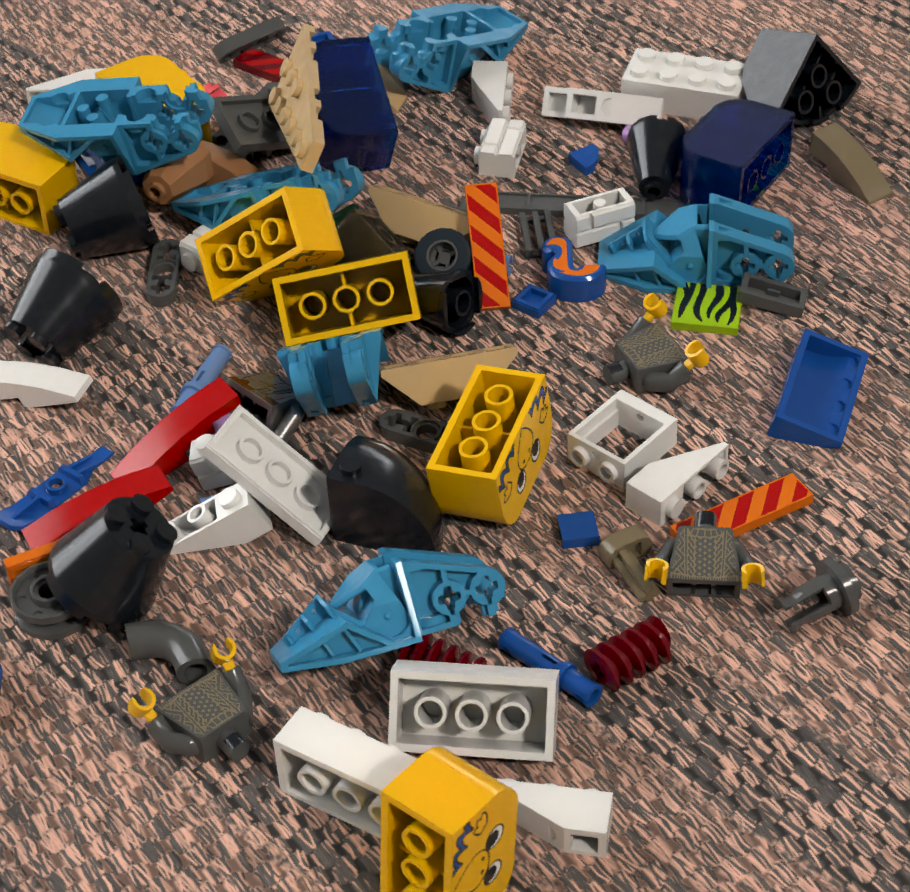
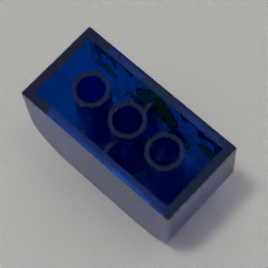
M369 36L317 42L313 60L318 61L320 91L318 95L315 94V99L321 101L322 108L318 114V119L323 121L325 141L318 163L325 169L335 172L333 161L347 157L348 164L355 166L361 172L389 168L399 131Z
M732 99L715 105L705 116L699 119L695 126L687 130L684 135L679 188L680 200L686 206L693 204L709 205V194L714 193L753 206L790 164L795 112L746 99Z

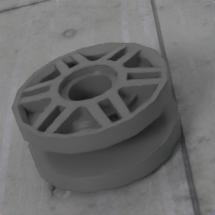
M42 561L26 568L15 578L9 589V601L21 631L37 639H62L77 633L89 623L90 618L84 616L80 620L58 602L46 580V576L49 573L48 561Z

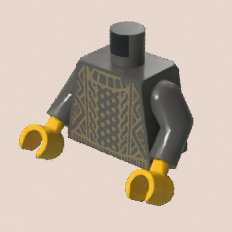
M652 292L646 295L643 300V306L647 312L644 316L639 315L629 331L621 340L616 342L614 363L603 367V375L607 384L614 385L626 380L636 394L646 392L671 393L680 385L690 383V375L693 373L692 368L694 366L702 368L709 363V355L700 341L694 340L690 342L684 351L659 321L652 323L654 318L660 319L668 311L664 300H659L657 295Z
M699 511L694 515V526H680L676 538L667 539L655 556L646 561L643 581L648 582L650 578H657L661 580V585H666L667 582L666 595L739 599L741 578L742 589H748L749 583H758L761 587H765V567L755 562L742 542L735 540L732 529L717 527V515L714 512Z
M227 637L225 639L229 655H220L215 644H213L210 651L212 661L217 665H222L225 670L221 673L217 668L156 706L155 711L153 707L156 703V696L149 688H142L139 692L141 699L147 705L146 707L140 706L134 697H131L129 700V713L137 718H145L147 721L145 723L146 728L165 752L189 758L195 756L204 763H207L222 752L234 762L242 760L249 753L251 745L245 737L251 733L249 720L253 716L252 694L241 666H235L233 661L237 647L231 638Z

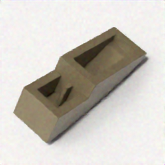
M837 122L812 131L810 153L829 166L828 175L867 205L893 195L892 189L873 159L858 141Z

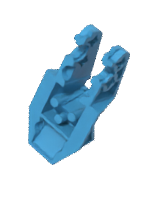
M452 3L412 10L411 18L397 20L395 29L388 36V28L386 26L374 24L373 32L368 34L363 41L362 53L375 64L389 67L390 73L405 83L448 93L453 91L457 80L470 74L473 61H488L489 58L493 61H504L526 32L528 22L505 8L495 5Z
M140 77L85 79L32 96L18 126L22 133L71 163L88 148L104 162L121 155L130 173L138 175L197 151L203 137L201 125L210 120L215 108V101L210 94L199 90L197 83H190V86H186L184 90L186 96L182 100L178 95L171 93L167 84L142 86Z
M343 157L333 161L335 169L333 174H331L330 170L322 171L320 163L316 164L313 174L300 170L294 164L245 174L206 185L188 192L171 202L174 211L213 229L284 186L323 189L326 192L331 212H334L361 193L364 189L365 179L362 172L355 166L349 165L347 157ZM342 179L351 180L352 186L344 185Z
M710 193L709 205L693 204L680 207L669 217L655 210L599 242L597 265L606 266L607 280L647 293H676L677 287L686 288V282L706 284V288H711V285L741 286L744 272L757 274L759 269H764L765 274L770 279L785 281V279L794 274L795 256L793 252L794 227L793 223L784 216ZM779 230L781 231L780 237H778V241H775V231ZM742 258L749 259L746 268H743V264H741ZM776 259L782 260L779 269H776V265H774Z
M383 327L285 346L276 352L293 387L295 397L308 417L327 414V408L357 402L358 407L378 403L380 362L390 360L383 337Z
M378 548V557L365 560L349 573L331 601L321 598L317 593L314 595L313 600L284 636L269 650L271 660L281 673L346 664L423 642L422 636L459 626L462 623L460 611L465 607V603L468 605L479 604L482 616L490 617L497 615L496 611H499L498 602L503 597H506L505 580L496 569L486 565L482 560L471 554ZM487 589V594L485 598L484 590ZM451 590L452 592H456V595L450 597V604L448 608L445 603V598H448L450 596Z

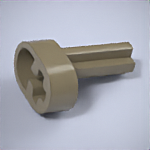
M632 525L607 536L600 543L597 551L608 568L617 569L641 603L644 601L648 603L653 601L655 596L660 595V590L651 578L648 579V582L643 581L645 569L637 559L646 556L651 550L653 543L640 525Z

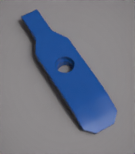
M101 446L92 454L68 466L65 464L61 465L55 474L38 487L31 488L27 495L17 503L0 510V525L11 531H21L54 508L60 506L87 485L92 472L112 457L114 452ZM55 484H62L58 488H51Z

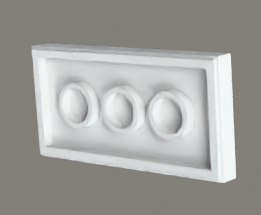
M239 404L201 451V454L316 547L331 528L327 476Z

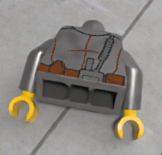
M271 371L227 377L226 383L239 395L241 406L287 443L305 415V411L295 397L290 381Z

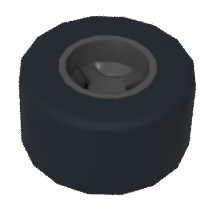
M438 228L429 231L420 239L415 248L414 262L419 273L467 269L472 271L471 274L473 275L471 246L462 233L451 228Z

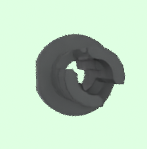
M830 557L818 561L815 566L816 577L793 589L785 598L779 597L774 600L776 610L783 608L785 611L812 596H815L818 601L783 621V624L791 633H796L800 630V626L813 623L836 609H839L844 616H850L859 610V599L862 596L861 587L852 570L844 562H836Z

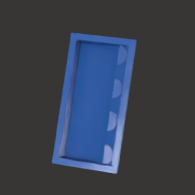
M805 328L795 348L766 435L823 448H840L845 437L869 354Z

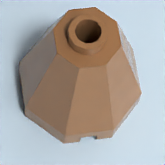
M204 146L202 148L198 147L197 151L145 171L142 182L145 196L154 204H169L188 192L205 186L214 176L210 151Z

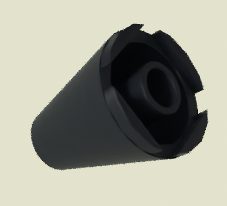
M649 115L640 118L631 125L627 136V147L639 192L648 199L656 200L664 198L671 189L688 148V133L684 126L674 118L667 116V120L657 119V115Z
M467 269L413 274L422 316L420 320L450 335H465L476 324L471 322L475 312L480 313L482 308L483 291L479 278L473 277L472 271Z

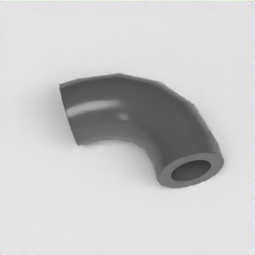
M160 619L124 623L132 662L152 658L166 660L174 666L176 677L185 685H191L215 669V664L203 639L187 627Z

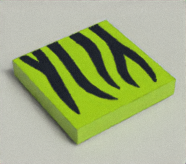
M686 282V288L677 287L670 329L737 336L742 303L736 301L740 287L711 285V288H706V284Z

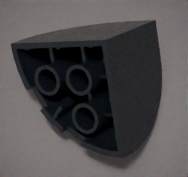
M766 28L761 29L747 57L742 75L743 90L752 105L771 118L797 125H816L829 120V115L836 110H842L849 103L862 83L818 34Z
M363 435L353 437L343 448L326 477L333 540L374 550L385 547L441 552L443 545L441 510L431 493L426 476L407 456L392 446Z

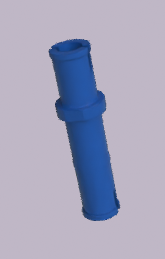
M513 627L505 629L500 635L498 648L507 652L527 667L558 669L559 692L562 690L566 691L588 708L595 705L600 699L603 687L578 672L577 666L572 662L561 661L541 646L518 633Z

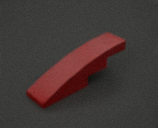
M221 377L217 378L189 397L154 426L128 452L110 473V476L116 479L157 464L163 473L167 475L188 462L189 459L186 451L190 449L191 441L204 434H214L215 430L212 423L236 409L239 404L241 405L239 395Z
M157 464L120 476L90 489L54 508L22 529L21 532L29 547L34 549L59 540L115 498H133L136 494H142L150 498L153 504H156L174 491V488Z

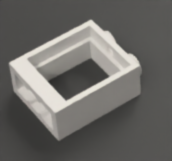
M621 389L568 433V459L576 466L584 467L598 475L603 481L612 483L624 490L627 481L649 463L658 461L677 444L678 419ZM618 425L646 440L625 459L596 445Z

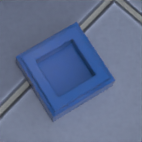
M529 284L511 300V308L539 319L557 302V295Z
M593 511L557 515V526L563 549L600 545V536Z

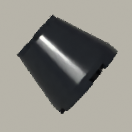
M121 155L105 162L57 200L58 204L53 206V210L62 228L69 227L71 234L67 235L66 238L76 257L82 255L83 259L145 249L160 242L155 229L148 231V229L153 227L152 222Z
M46 248L43 253L38 254L33 260L3 328L18 341L16 347L21 353L30 357L39 354L47 365L59 367L62 362L115 322L123 310L120 298L106 281H101L99 284L93 275L82 269L84 263L62 251Z
M136 494L133 498H115L56 542L48 554L49 573L46 576L48 586L58 602L76 618L82 620L86 616L97 622L107 624L109 630H125L124 623L142 621L152 608L174 541L178 536L177 530L154 508L152 500L147 496Z

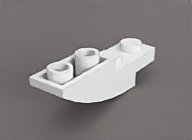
M545 86L541 116L627 126L649 115H657V119H662L664 99L589 89Z

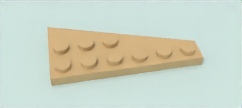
M303 23L289 59H284L281 65V79L278 86L272 88L268 103L300 170L313 174L325 141L323 121L318 119V114L322 108L321 101L315 99V94L318 95L320 91L318 61L313 60L316 42L311 41L315 34V27Z

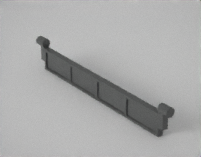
M498 191L500 214L519 215V212L531 215V211H538V215L542 216L544 215V210H550L551 216L564 217V203L592 196ZM462 196L460 206H451V208L467 212L465 196ZM631 197L635 203V220L655 210L669 217L680 207L704 204L703 200H653Z

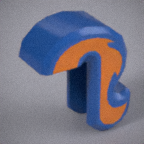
M555 236L543 243L542 271L547 273V290L556 294L557 299L579 303L595 300L604 294L606 290V266L582 265L579 268H573L571 240Z

